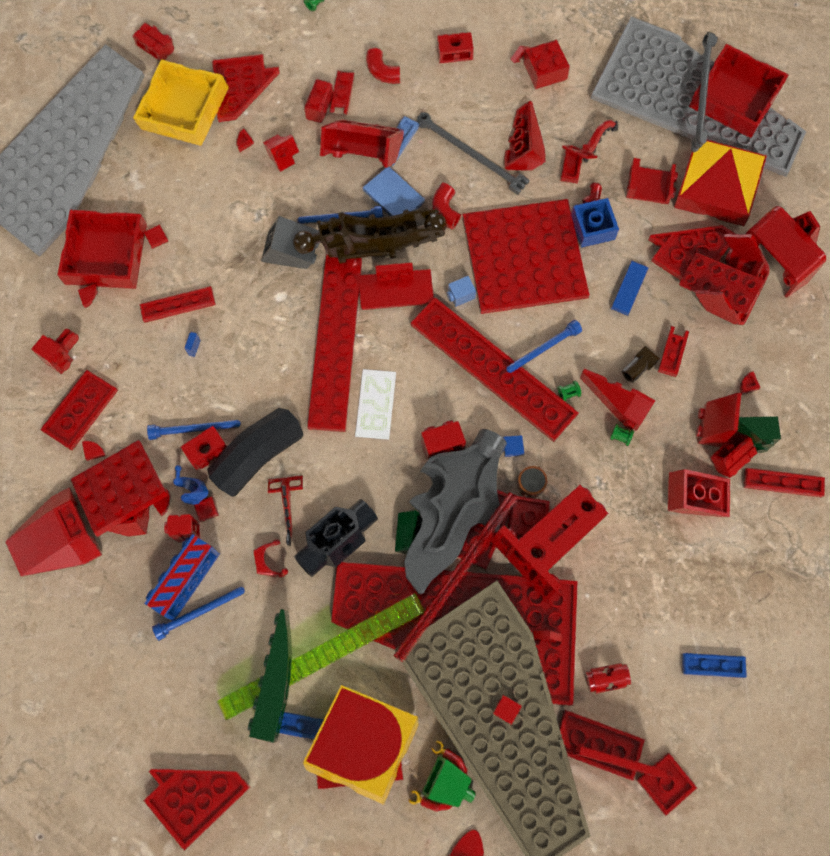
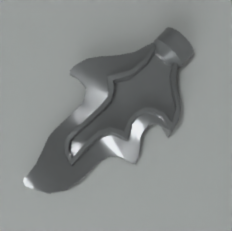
M480 429L472 446L462 451L439 453L431 457L420 471L431 478L432 486L428 492L416 495L409 501L419 511L422 524L404 561L406 578L418 594H422L432 579L455 561L464 545L470 528L477 523L485 526L490 518H492L491 516H493L494 512H496L498 506H500L497 494V470L499 458L507 442L502 436L491 430ZM497 525V526H498L497 530L494 529V530H495V531H493L494 533H495V532H498L499 527H500L499 525Z

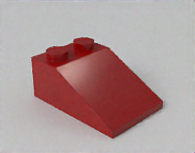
M734 393L708 401L699 409L698 419L701 420L700 426L698 425L696 430L698 444L721 448L738 431L742 393Z
M687 469L669 472L668 511L691 515L730 517V479Z

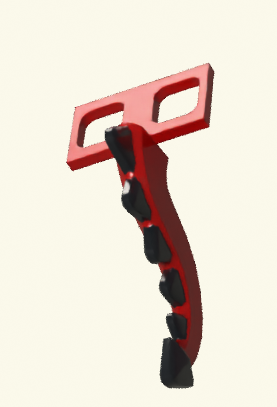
M607 120L601 123L594 131L589 142L583 144L582 149L574 145H563L562 148L581 156L585 163L589 159H596L598 156L592 153L596 152L597 144L602 141V135H605L606 131L609 132L610 129L611 132L618 131V121Z
M303 475L268 479V493L281 492L287 529L286 544L288 546H291L292 540L290 491L303 490ZM291 481H301L299 486H290ZM281 482L280 488H270L272 483Z

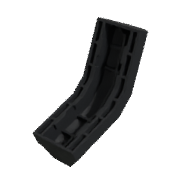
M278 408L240 433L207 469L210 480L223 492L232 497L236 496L268 461L302 439L303 431L299 421L288 409Z

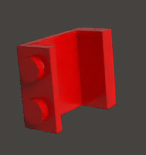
M633 158L629 172L626 198L669 204L670 199L674 198L676 193V187H673L678 178V172H675L676 164H672L670 171L640 167L641 159Z

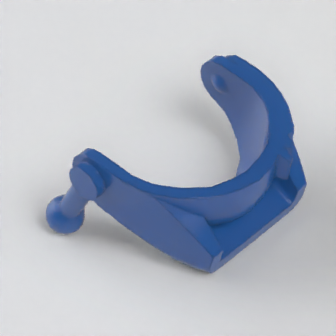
M180 465L175 466L176 478L173 480L174 485L191 491L190 493L182 494L181 500L187 504H199L208 496V489L204 481L196 478L180 477L182 467Z

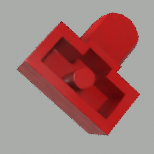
M68 328L56 340L42 335L31 350L45 364L59 374H62L71 366L73 359L68 354L78 342L79 336Z

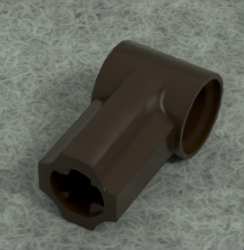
M644 346L636 354L635 359L621 373L627 381L634 383L646 370L649 371L660 358L647 346Z

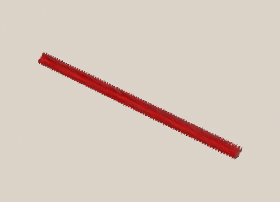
M511 492L506 495L496 512L491 516L492 518H490L489 522H487L467 550V554H464V558L460 560L461 562L457 564L458 566L447 578L438 591V595H435V599L431 601L422 614L423 616L419 618L420 620L416 622L417 624L412 628L411 633L407 635L408 637L399 646V650L395 652L394 657L397 660L404 662V657L407 658L405 655L408 656L407 653L411 651L410 648L413 650V644L416 645L414 642L417 643V638L420 639L419 636L422 637V631L425 632L424 629L428 628L426 625L429 626L428 623H430L429 621L432 622L431 619L435 617L434 614L437 615V610L440 611L438 608L440 606L443 607L441 604L444 605V600L447 601V595L450 597V591L453 592V587L456 588L454 585L456 583L459 584L457 581L459 579L462 580L460 578L462 575L465 576L463 574L465 573L464 571L467 572V567L470 568V563L473 564V559L476 560L475 557H477L478 553L480 554V548L483 550V545L487 544V539L490 540L489 537H491L492 533L494 534V529L497 530V525L502 522L501 519L507 516L506 513L511 510V505L514 506L515 500H518L516 498L517 495Z

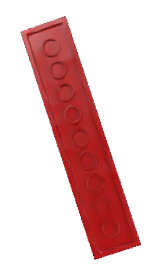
M326 255L308 430L346 432L362 258L346 259L345 263H339L338 257Z
M434 298L411 322V326L551 441L555 442L578 416L579 412L523 367L508 373L506 370L507 366L515 361L437 298Z

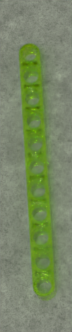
M413 594L293 659L290 686L423 614L425 610L417 595ZM260 678L217 701L225 720H229L253 707L256 696L259 697L261 689L258 688Z

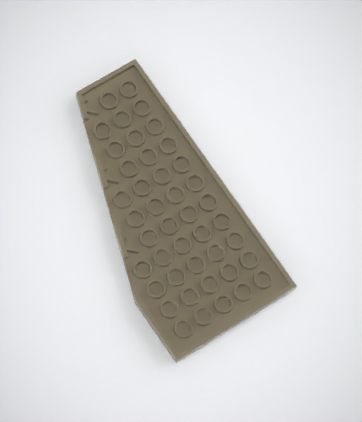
M496 581L430 625L426 630L424 629L425 632L422 631V637L419 636L420 639L417 638V643L414 642L416 645L413 644V650L410 648L411 651L407 653L408 656L405 655L407 658L404 657L405 660L402 663L524 855L563 856L589 838L590 833L533 634L498 581ZM503 695L522 705L512 725L493 714Z

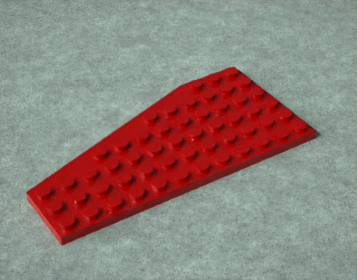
M342 562L337 566L331 623L395 650L408 637L407 635L411 633L410 631L417 624L416 622L423 616L422 614L431 601L435 599V595H438V591L453 571L443 570L432 579L422 594H418L406 578L405 567ZM472 572L463 573L465 576L462 575L460 577L462 580L459 579L457 581L459 584L456 583L454 585L456 588L453 587V592L450 591V597L447 595V601L444 600V605L441 604L443 607L440 606L438 608L440 611L437 610V615L434 614L435 617L431 619L432 622L429 621V626L498 581L532 634L535 630H550L562 634L561 642L534 639L552 703L555 705L573 706L578 581L560 580L562 587L546 601L525 577Z

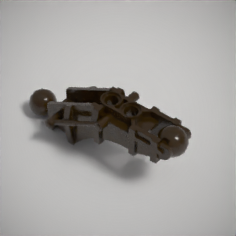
M428 207L422 208V211H408L406 209L403 210L402 214L376 218L375 214L369 215V218H362L340 212L338 213L339 219L332 217L329 222L323 224L321 220L317 221L318 233L312 234L308 231L296 233L293 237V247L301 254H309L314 250L316 244L322 243L328 256L338 257L339 263H345L346 259L369 256L387 257L389 255L391 259L397 257L396 250L412 245L416 248L420 244L430 241L435 242L437 238L444 236L447 221L438 210H428ZM424 225V228L418 229L417 227Z

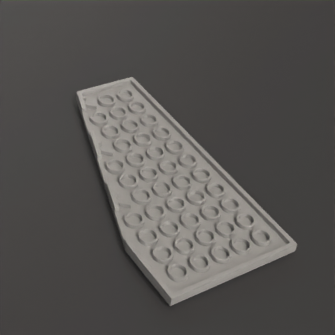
M631 17L591 95V99L693 139L696 136L698 111L690 108L689 105L694 93L701 84L704 54H699L681 40L682 37L678 34ZM710 60L709 72L711 71L714 65V61ZM771 107L752 138L706 115L703 131L707 133V140L767 155L764 168L785 177L791 169L806 134L804 129L792 120L785 119Z
M106 44L0 154V225L39 257L66 229L69 211L78 210L88 188H91L101 167L100 163L111 140H114L124 120L123 115L145 76L141 70Z

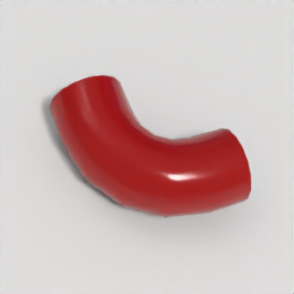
M368 49L366 52V62L372 76L383 83L400 84V66L386 65L383 62V52L380 49Z
M442 182L433 196L432 210H438L447 221L446 227L453 230L461 218V214L450 207V201L456 192L452 186Z

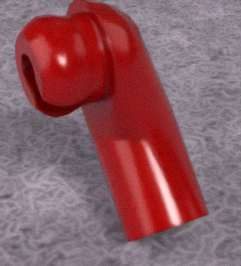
M594 182L590 185L591 194L582 199L583 204L600 199L602 187L599 183Z

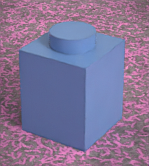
M466 276L448 284V292L446 294L449 301H453L455 307L475 299L476 289L469 276Z

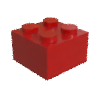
M557 39L525 49L523 63L535 89L567 80L570 66Z
M459 420L444 422L442 426L436 428L435 426H430L421 432V444L427 461L439 453L462 451L466 447V440Z

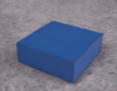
M189 333L184 347L187 354L192 357L196 356L201 341L197 333Z
M522 435L503 437L507 442L504 449L505 457L524 455Z

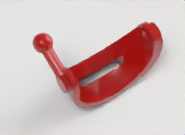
M279 539L253 550L257 574L271 577L279 576V578L285 577L288 574V569L283 568L282 572L270 570L264 561L266 549L281 544Z

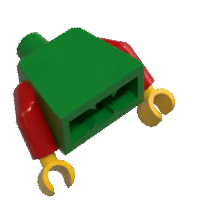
M436 741L437 744L441 745V750L435 751L431 748L432 752L436 755L442 754V757L438 756L422 792L420 793L417 790L411 791V793L417 795L418 799L417 801L408 799L409 803H421L422 807L435 812L450 810L452 806L459 807L463 800L471 803L476 796V791L469 788L471 778L467 776L468 769L462 758L450 749H444L442 742Z

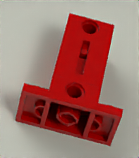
M580 484L521 539L518 540L515 532L504 525L498 530L491 542L547 601L562 587L558 577L550 574L548 571L609 513L606 511L605 506L597 502L592 497L591 492Z

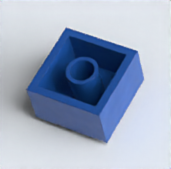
M608 198L573 206L571 217L581 248L616 239L619 227Z

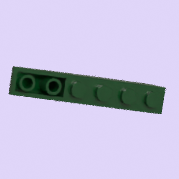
M280 609V613H276L274 619L276 629L269 639L271 649L269 655L267 654L264 659L263 666L266 669L264 676L261 675L258 688L261 689L259 697L256 696L253 709L255 713L254 717L250 719L247 729L250 731L249 737L271 743L278 741L291 680V628L289 613L283 609Z

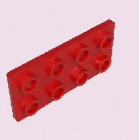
M696 253L679 285L694 293L696 290L723 292L734 310L748 314L765 282L763 279Z
M412 262L377 265L376 274L360 275L359 291L362 310L425 305L434 299L431 270H413Z

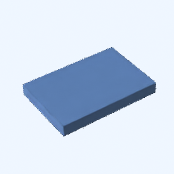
M386 167L363 187V191L379 206H382V209L390 216L402 214L403 210L406 209L408 211H416L425 203V199L390 167Z

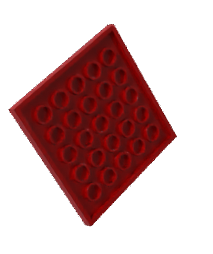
M568 199L463 214L462 218L481 314L589 298V289Z

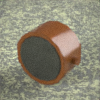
M528 466L520 472L517 488L523 497L536 498L545 491L548 482L547 475L540 466Z

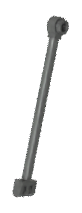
M707 32L702 41L704 57L696 136L691 140L692 152H697L707 140V133L703 131L711 49L718 40V37L711 32Z
M422 112L417 117L420 128L431 129L510 182L509 190L519 195L521 190L525 188V185L530 182L522 174L515 178L433 123L428 113Z

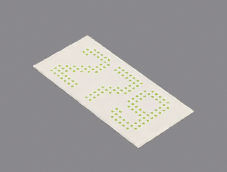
M363 369L355 437L389 440L396 372Z

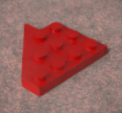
M263 54L212 60L213 73L222 75L229 87L217 112L218 122L237 120L280 74L279 67L265 68Z
M723 225L652 234L648 240L660 247L651 262L681 280L696 253L720 261L729 248L724 235L736 233Z
M150 769L149 773L158 782L159 786L143 801L185 851L251 787L238 771Z

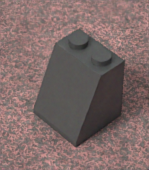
M278 216L268 231L261 261L307 269L316 261L317 254H315V249L318 248L319 244H316L314 250L309 254H301L293 247V237L300 231H308L315 234L319 230Z

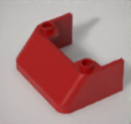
M337 120L321 127L320 156L332 154L333 157L341 158L349 153L378 158V161L382 162L384 167H389L397 161L404 130L356 121Z
M775 206L745 233L746 235H752L757 245L762 244L785 269L783 281L790 287L784 295L786 298L809 283L827 260L823 250L781 206Z
M725 234L724 238L730 247V251L725 258L727 265L763 279L766 282L769 276V264L754 237L746 234ZM697 290L695 292L707 312L735 325H744L757 300L756 298L748 314H743L733 309L723 292Z

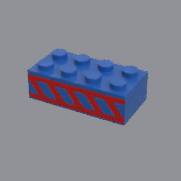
M192 534L190 538L188 537L183 542L180 553L176 554L170 561L171 566L160 575L159 583L155 589H151L148 592L144 604L172 621L175 620L220 553Z

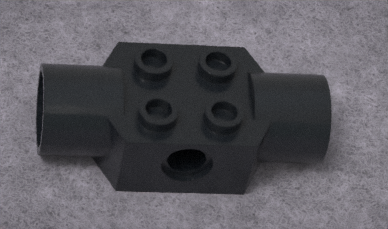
M359 499L349 509L334 507L305 532L307 545L294 555L295 560L310 577H313L326 565L337 567L366 542L364 532L378 520L377 515L362 499Z

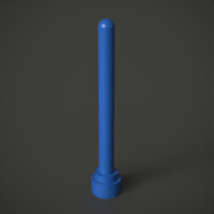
M374 206V208L367 211L345 212V214L362 218H369L371 214H375L376 218L383 217L382 206ZM338 213L298 217L297 222L300 224L316 223L319 220L327 222L332 217L337 219L339 217Z
M577 320L569 322L564 331L507 366V372H514L568 336L572 337L582 332L580 323Z
M239 420L162 428L154 424L147 426V434L149 440H157L161 435L205 431L212 426L216 430L237 428L241 425V422Z
M239 587L167 624L158 623L152 626L155 637L158 641L166 638L169 631L243 595L245 589Z

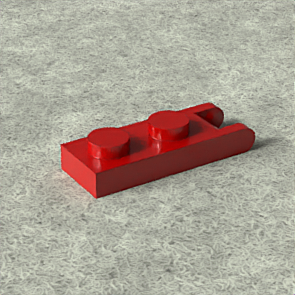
M337 72L330 113H334L336 107L344 108V114L348 115L355 79L354 73Z
M671 326L658 372L676 377L689 331L685 330L683 336L674 334L675 327Z

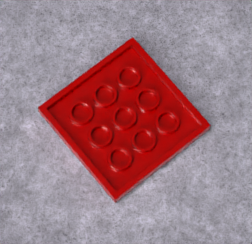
M140 440L71 479L93 533L97 537L168 496Z

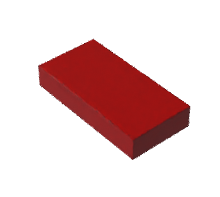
M568 150L565 151L560 181L578 184L582 163L581 156Z

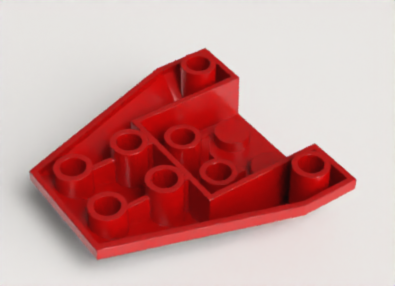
M70 487L49 498L5 541L20 576L85 565L102 556L95 538L89 535L76 508L79 504Z

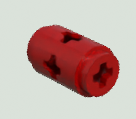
M617 663L592 668L590 671L585 672L590 693L595 692V694L627 688V685H631V676L627 664ZM605 668H609L607 673H603ZM609 683L613 684L612 688L610 689L607 688L609 687Z

